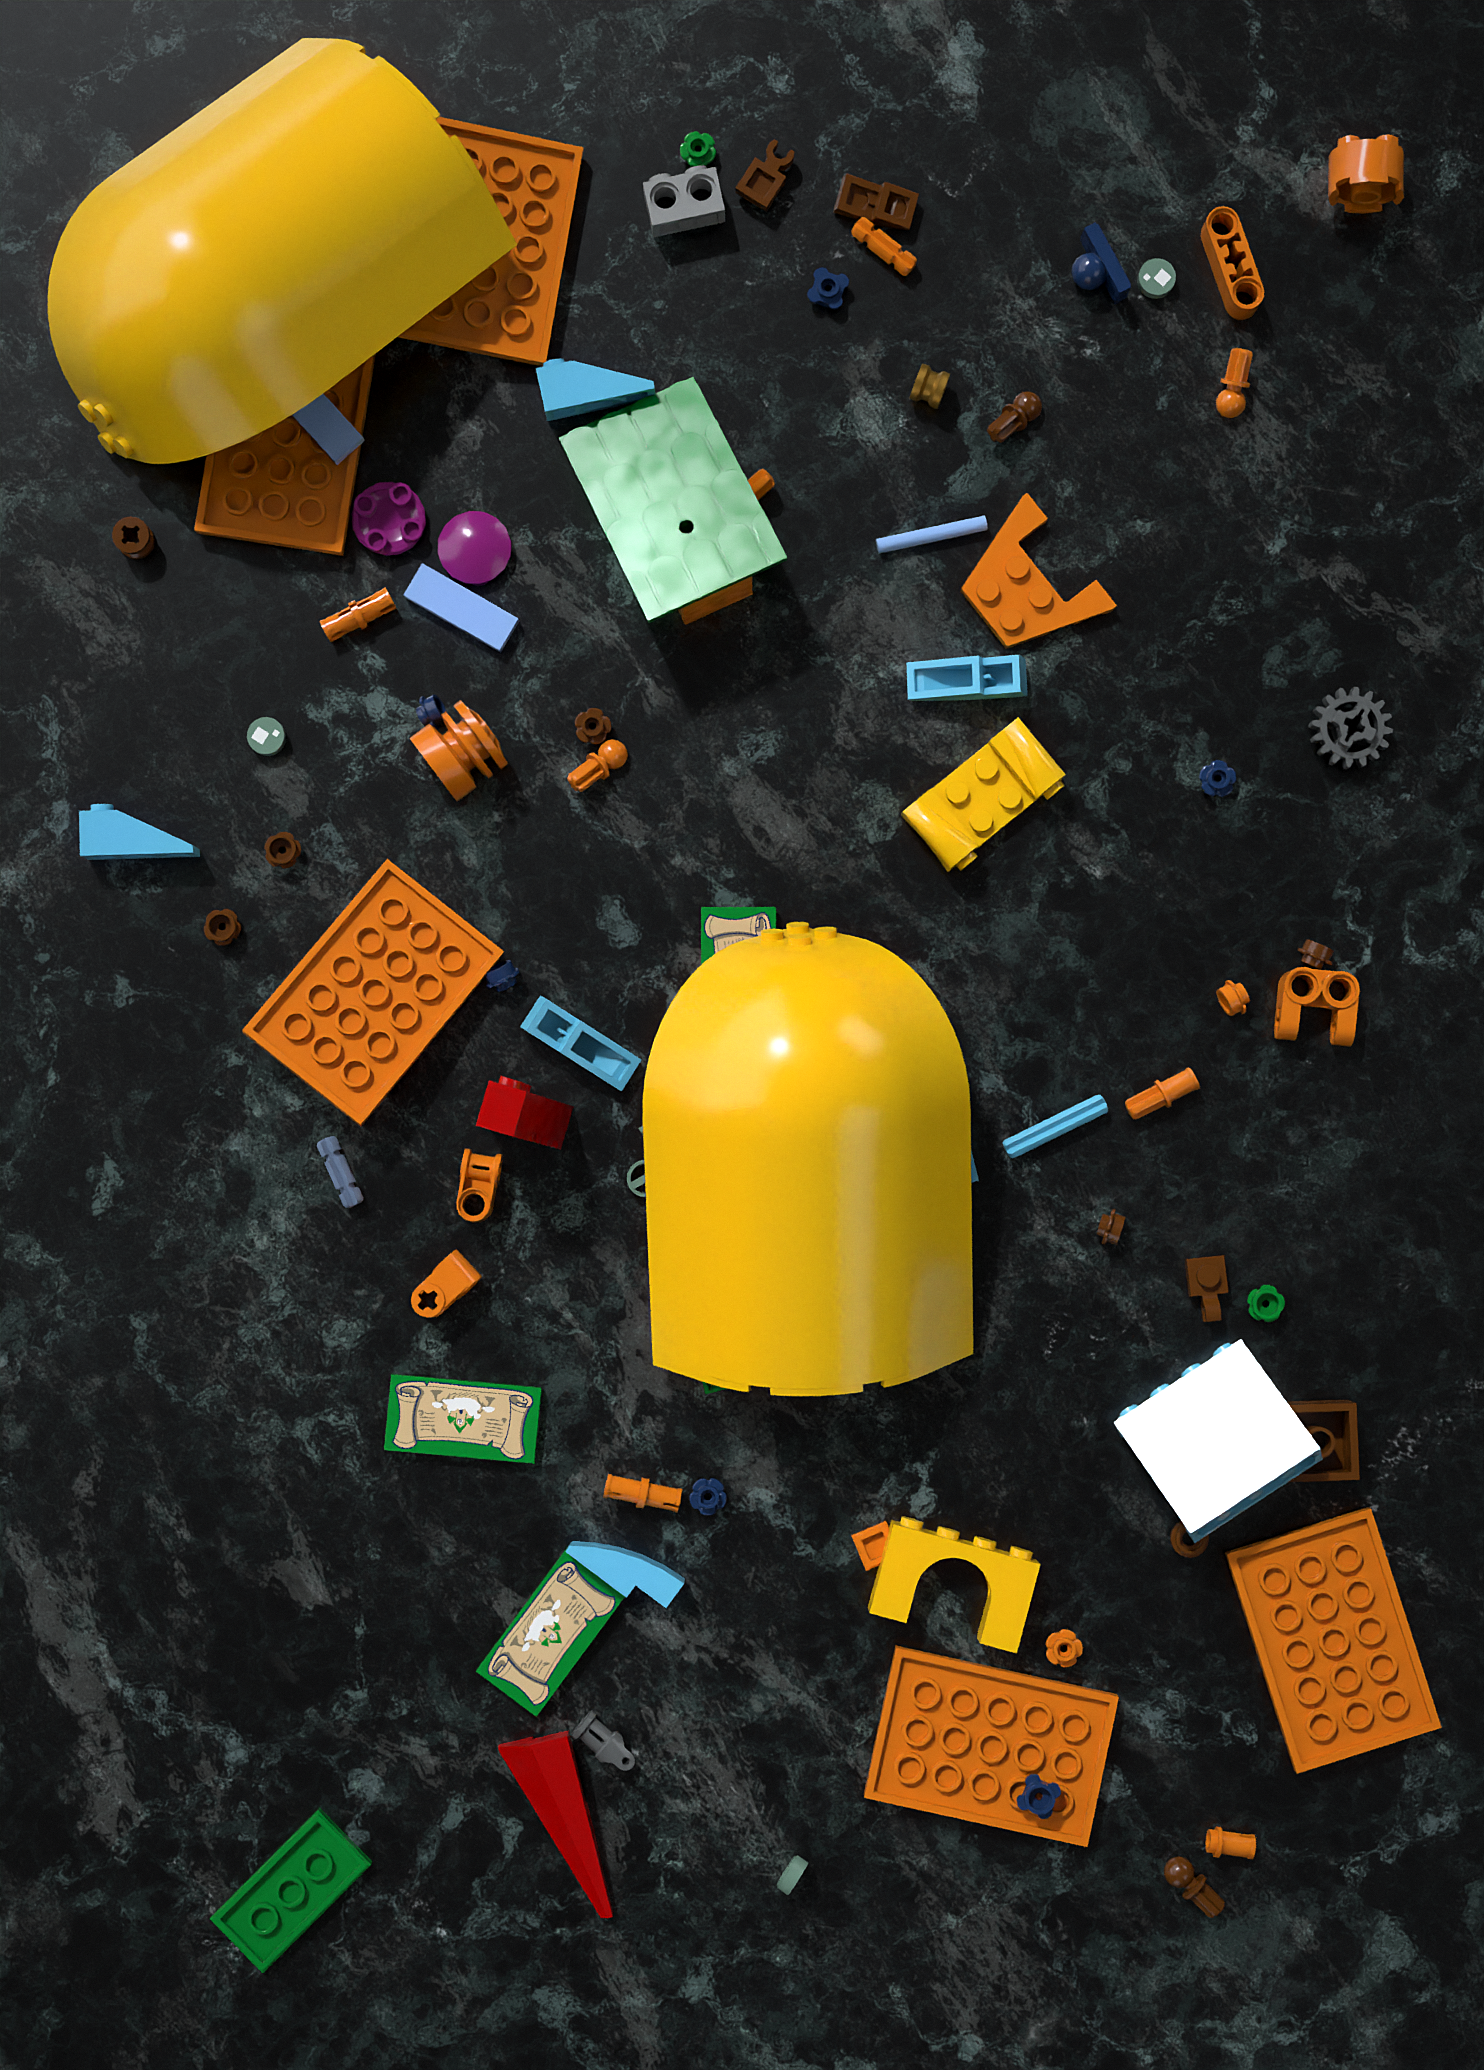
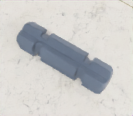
M330 1136L319 1141L317 1148L321 1157L326 1158L324 1163L336 1190L340 1189L341 1194L339 1197L343 1206L351 1208L361 1203L363 1196L359 1187L354 1185L356 1180L344 1154L339 1152L341 1147L337 1138Z

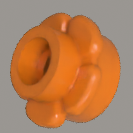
M1230 980L1225 981L1226 984L1216 991L1222 1008L1229 1016L1238 1012L1244 1014L1246 1012L1245 1004L1250 1002L1246 989L1241 983L1234 984Z
M1062 1629L1059 1632H1054L1046 1640V1647L1048 1649L1046 1656L1054 1665L1060 1664L1062 1667H1070L1077 1662L1076 1658L1082 1654V1642L1076 1639V1634L1070 1630ZM1062 1645L1067 1646L1066 1652L1060 1650Z

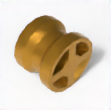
M922 364L910 399L914 401L925 400L929 403L930 407L938 409L950 373L945 371L936 373L931 370L929 365Z

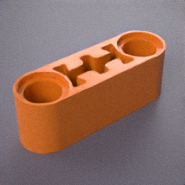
M1217 207L1209 213L1201 229V240L1227 313L1234 319L1245 320L1253 316L1264 298V288L1237 213L1229 207ZM1221 223L1227 227L1229 233L1219 235L1214 232L1211 225ZM1229 256L1231 263L1226 264V260ZM1235 263H1238V264H1239V266L1237 267V269H1235V267H1234L1233 264H1235ZM1236 293H1248L1252 297L1253 303L1248 305L1240 303L1236 298Z

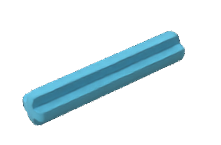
M1095 1095L1004 1140L1003 1147L1010 1158H1015L1107 1113V1104L1101 1095Z

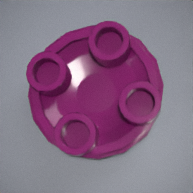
M377 483L365 489L363 493L355 498L351 514L353 530L360 543L370 551L385 556L398 555L413 548L422 537L426 524L425 510L419 497L404 483Z
M468 511L455 516L444 526L438 538V555L443 568L453 578L466 584H473L475 586L487 584L505 569L511 557L512 543L506 527L496 517L485 512Z

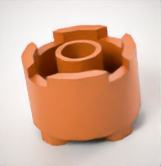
M1349 135L1338 139V147L1333 149L1329 155L1328 199L1330 205L1334 206L1337 203L1345 205V212L1364 214L1382 211V204L1392 200L1396 205L1399 204L1404 198L1403 148L1398 145V137L1382 135L1376 139L1360 140L1357 136Z

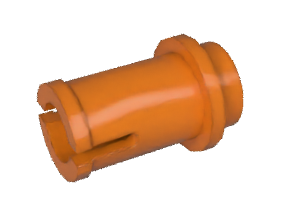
M1216 1826L1214 1830L1208 1829L1205 1848L1207 1853H1212L1213 1857L1217 1858L1224 1854L1253 1859L1256 1850L1255 1834L1226 1832L1222 1830V1827Z

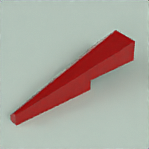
M569 1730L535 1739L532 1736L499 1744V1753L600 1918L613 1917L612 1905L588 1803L585 1801Z

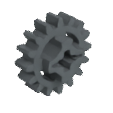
M1353 687L1347 696L1344 689L1340 688L1335 692L1336 700L1332 696L1327 695L1322 699L1326 708L1317 706L1313 710V713L1319 717V720L1310 722L1309 728L1317 730L1318 734L1313 736L1310 741L1311 743H1321L1322 747L1318 750L1317 754L1321 756L1329 753L1331 756L1328 764L1331 766L1338 760H1342L1343 769H1349L1353 761H1355L1358 768H1362L1366 765V757L1373 762L1380 757L1376 748L1379 750L1388 748V742L1382 738L1393 733L1392 728L1384 726V722L1392 716L1388 713L1381 714L1380 709L1385 704L1383 700L1376 704L1371 702L1373 697L1372 691L1367 692L1361 697L1359 696V688ZM1341 705H1354L1353 709L1349 712L1334 710ZM1368 714L1372 718L1374 728L1370 726ZM1356 717L1353 727L1355 733L1345 740L1348 735V726L1345 724ZM1327 728L1332 731L1334 742L1331 741ZM1354 744L1362 747L1364 745L1367 746L1366 749L1359 752H1347L1348 748Z

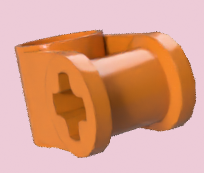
M471 1149L464 1150L456 1203L459 1215L465 1220L473 1223L482 1222L491 1215L496 1188L498 1187L501 1175L503 1154H496L495 1157L473 1154ZM474 1166L486 1167V1168H489V1170L487 1171V1170L475 1169V1168H473V1167H474ZM472 1195H480L485 1202L484 1210L476 1216L469 1215L465 1209L466 1200Z
M456 1249L440 1262L432 1271V1274L414 1290L411 1297L412 1308L420 1316L438 1317L456 1300L464 1296L482 1278V1275ZM424 1292L428 1294L437 1293L438 1296L435 1299V1303L438 1306L436 1309L431 1307L422 1308L421 1305L425 1301L422 1297Z

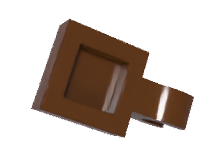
M1224 1255L1184 1259L1189 1297L1200 1296L1203 1322L1222 1320L1217 1294L1228 1293Z

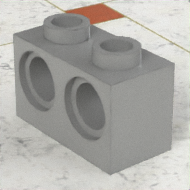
M694 166L687 169L685 174L671 176L670 174L663 173L651 177L648 182H643L644 198L653 238L725 222V208L716 167L707 169L706 166ZM698 189H705L711 193V196L707 200L698 201L692 197V194ZM662 197H670L675 201L674 205L667 209L658 207L656 202Z

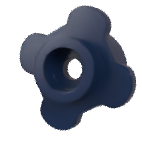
M824 267L816 269L813 287L807 292L809 301L834 310L840 308L843 303V290L849 285L848 277L845 274L835 275L829 273ZM827 285L831 286L832 290L829 292L825 290V286Z
M1030 1774L1025 1778L1026 1787L1023 1794L1017 1797V1805L1021 1810L1029 1809L1032 1813L1037 1814L1039 1818L1047 1819L1053 1813L1052 1808L1054 1807L1055 1799L1061 1795V1789L1055 1782L1047 1783L1040 1780L1039 1775ZM1037 1793L1042 1794V1798L1040 1800H1037L1035 1798V1795Z

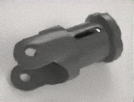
M591 1710L577 1725L570 1737L573 1740L579 1739L595 1753V1759L600 1763H613L623 1771L630 1770L635 1764V1759L632 1753L624 1747L623 1736L617 1731H610L595 1718L596 1713ZM590 1729L602 1739L601 1742L589 1733ZM626 1757L627 1761L622 1763V1759Z

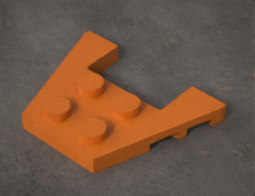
M1028 493L1022 496L961 588L962 594L1006 649L1050 634L1052 631L1066 626L1081 623L1083 620L1097 615L1109 613L1117 606L1097 580L1068 602L1063 601L1020 547L1019 543L1046 523L1048 519Z

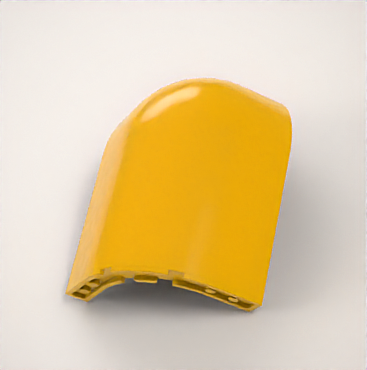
M302 38L99 184L79 205L70 218L54 254L48 286V320L56 357L64 376L80 401L78 408L86 420L95 424L100 432L98 439L110 454L116 452L125 458L150 464L177 463L212 454L261 433L318 398L517 245L482 176L456 135H453L451 138L448 137L436 121L440 117V113L410 80L380 56L371 59L365 55L366 51L363 46L348 40Z
M791 922L786 924L787 929L761 930L760 936L731 944L706 960L680 988L662 1019L654 1039L648 1060L643 1091V1141L653 1365L708 1384L742 1392H749L751 1386L769 1387L770 1395L826 1396L863 1392V1384L881 1381V1385L884 1388L924 1376L973 1354L971 1109L969 1083L959 1042L943 1007L924 980L907 963L876 943L851 935L839 934L834 927L812 929L809 928V923Z

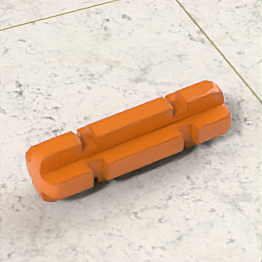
M862 217L856 222L852 228V235L861 243L867 242L868 245L866 247L889 265L893 263L894 269L903 276H907L914 269L917 262L914 255L907 250L903 252L902 246L881 229L875 230L874 224L867 218Z

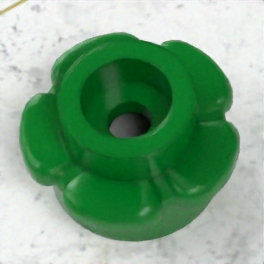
M697 131L685 136V142L680 145V155L691 167L707 166L714 160L716 149L714 148L715 141L712 136L707 133L699 134ZM700 146L702 150L696 152L695 147Z
M1262 1285L1260 1289L1252 1290L1247 1299L1248 1304H1250L1248 1311L1258 1321L1261 1319L1265 1322L1275 1321L1279 1318L1285 1305L1283 1296L1278 1294L1277 1289L1270 1285ZM1264 1300L1269 1302L1268 1307H1263L1262 1302Z

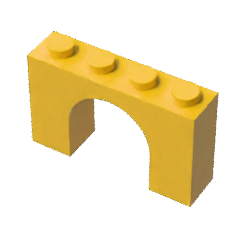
M902 1516L900 1522L891 1520L881 1563L878 1567L868 1604L869 1613L907 1623L915 1589L922 1573L939 1560L946 1558L964 1559L976 1565L983 1572L987 1582V1600L977 1634L979 1643L1017 1653L1040 1568V1563L1032 1558L1033 1552L1011 1546L1010 1552L996 1549L995 1541L977 1536L974 1537L973 1542L959 1538L960 1532L938 1526L937 1532L923 1529L922 1521Z

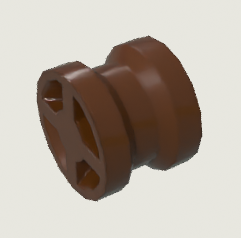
M132 516L124 517L113 527V542L125 556L131 559H142L153 550L155 544L154 534L141 519Z

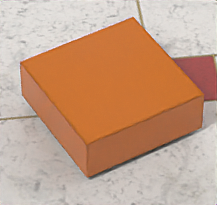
M886 1521L851 1535L866 1571L879 1566L881 1563L884 1545L889 1533Z

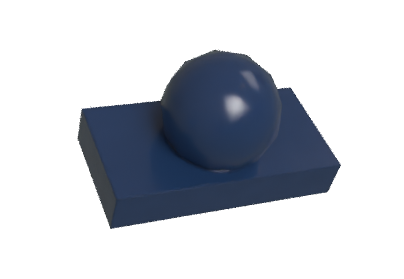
M1095 222L1083 230L1080 241L1087 253L1082 254L1075 260L1072 265L1071 274L1074 282L1082 289L1093 290L1104 284L1116 304L1127 297L1131 283L1100 226Z

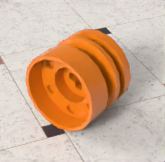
M461 700L453 705L463 719L458 724H455L446 711L441 714L448 729L446 733L442 735L436 728L428 724L410 737V740L457 802L476 788L475 781L470 773L472 769L476 767L488 778L493 776L490 769L484 763V760L491 756L500 769L508 764L504 758L500 742L480 715L466 707Z

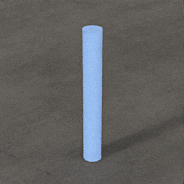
M985 516L879 538L876 539L877 550L880 554L988 530Z

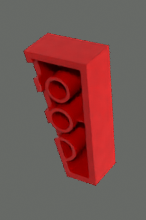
M500 1076L498 1083L489 1080L476 1126L561 1149L574 1106L530 1093V1085L514 1079Z

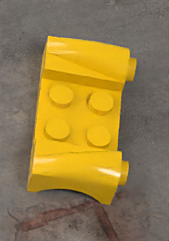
M1018 717L940 783L929 789L907 807L901 816L927 843L947 872L955 866L961 871L978 857L974 852L977 848L1043 795L1048 800L1065 785L1061 780L1066 774Z

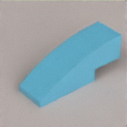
M1020 655L988 658L970 656L906 663L908 700L910 701L978 700L1027 696L1026 659Z
M542 996L538 998L520 1026L620 1091L623 1090L641 1062L640 1058Z
M572 1541L566 1550V1553L626 1598L636 1585L667 1608L685 1582V1578L667 1566L647 1556L621 1547L596 1542Z

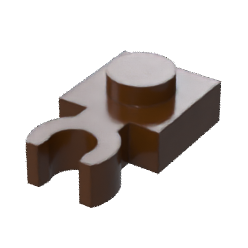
M775 139L767 146L766 161L762 162L755 157L735 188L736 194L765 212L768 211L786 183V176L780 173V171L788 169L794 161V151L791 149L785 158L779 159L775 157L774 152L778 148V141Z

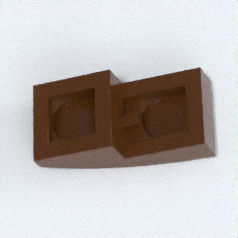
M846 173L842 178L833 212L856 220L865 217L875 225L908 231L919 193L888 182L878 185Z

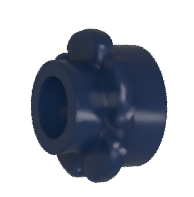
M435 694L428 698L420 697L419 703L421 706L416 708L419 720L424 726L430 724L439 730L441 724L444 723L441 714L445 711L447 712L443 702Z
M1221 760L1212 761L1209 766H1204L1200 771L1201 788L1209 796H1226L1233 790L1232 785L1236 782V773L1233 768L1227 766L1226 762ZM1216 775H1219L1221 777L1220 782L1215 781L1214 778Z
M511 960L495 965L485 975L488 981L486 987L492 988L494 986L497 992L508 989L517 983L515 976L519 974V969L514 968Z
M702 1478L696 1481L692 1486L693 1492L689 1496L692 1507L699 1509L703 1515H713L717 1509H722L727 1500V1495L723 1492V1484L714 1478L710 1480ZM706 1493H710L712 1495V1498L710 1500H706L704 1498V1495Z

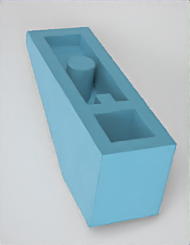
M552 359L544 362L543 367L536 368L547 421L636 403L644 397L655 395L654 383L651 380L576 361L565 362L564 359Z
M112 804L90 805L91 811H79L80 856L85 859L200 857V849L125 813L113 810Z

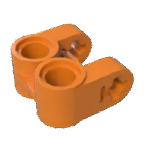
M1298 967L1284 973L1278 983L1274 1023L1275 1038L1296 1040L1299 1030L1301 1006L1325 1008L1332 1010L1330 1043L1332 1045L1351 1047L1356 1031L1360 992L1357 979L1345 971H1327L1308 967ZM1295 977L1303 978L1308 984V991L1304 997L1297 996L1292 990L1291 984ZM1333 981L1340 982L1345 988V995L1341 1001L1335 1000L1329 993V987Z

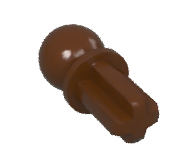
M1025 391L1016 396L1013 404H1007L1002 409V414L987 428L991 441L1003 443L1014 432L1024 430L1027 427V421L1036 419L1042 410V402L1039 396L1033 392Z
M1177 1856L1168 1860L1164 1867L1166 1881L1173 1887H1184L1185 1890L1182 1897L1185 1900L1191 1899L1208 1917L1217 1916L1223 1910L1225 1902L1205 1882L1206 1877L1201 1874L1195 1878L1192 1863L1184 1857Z

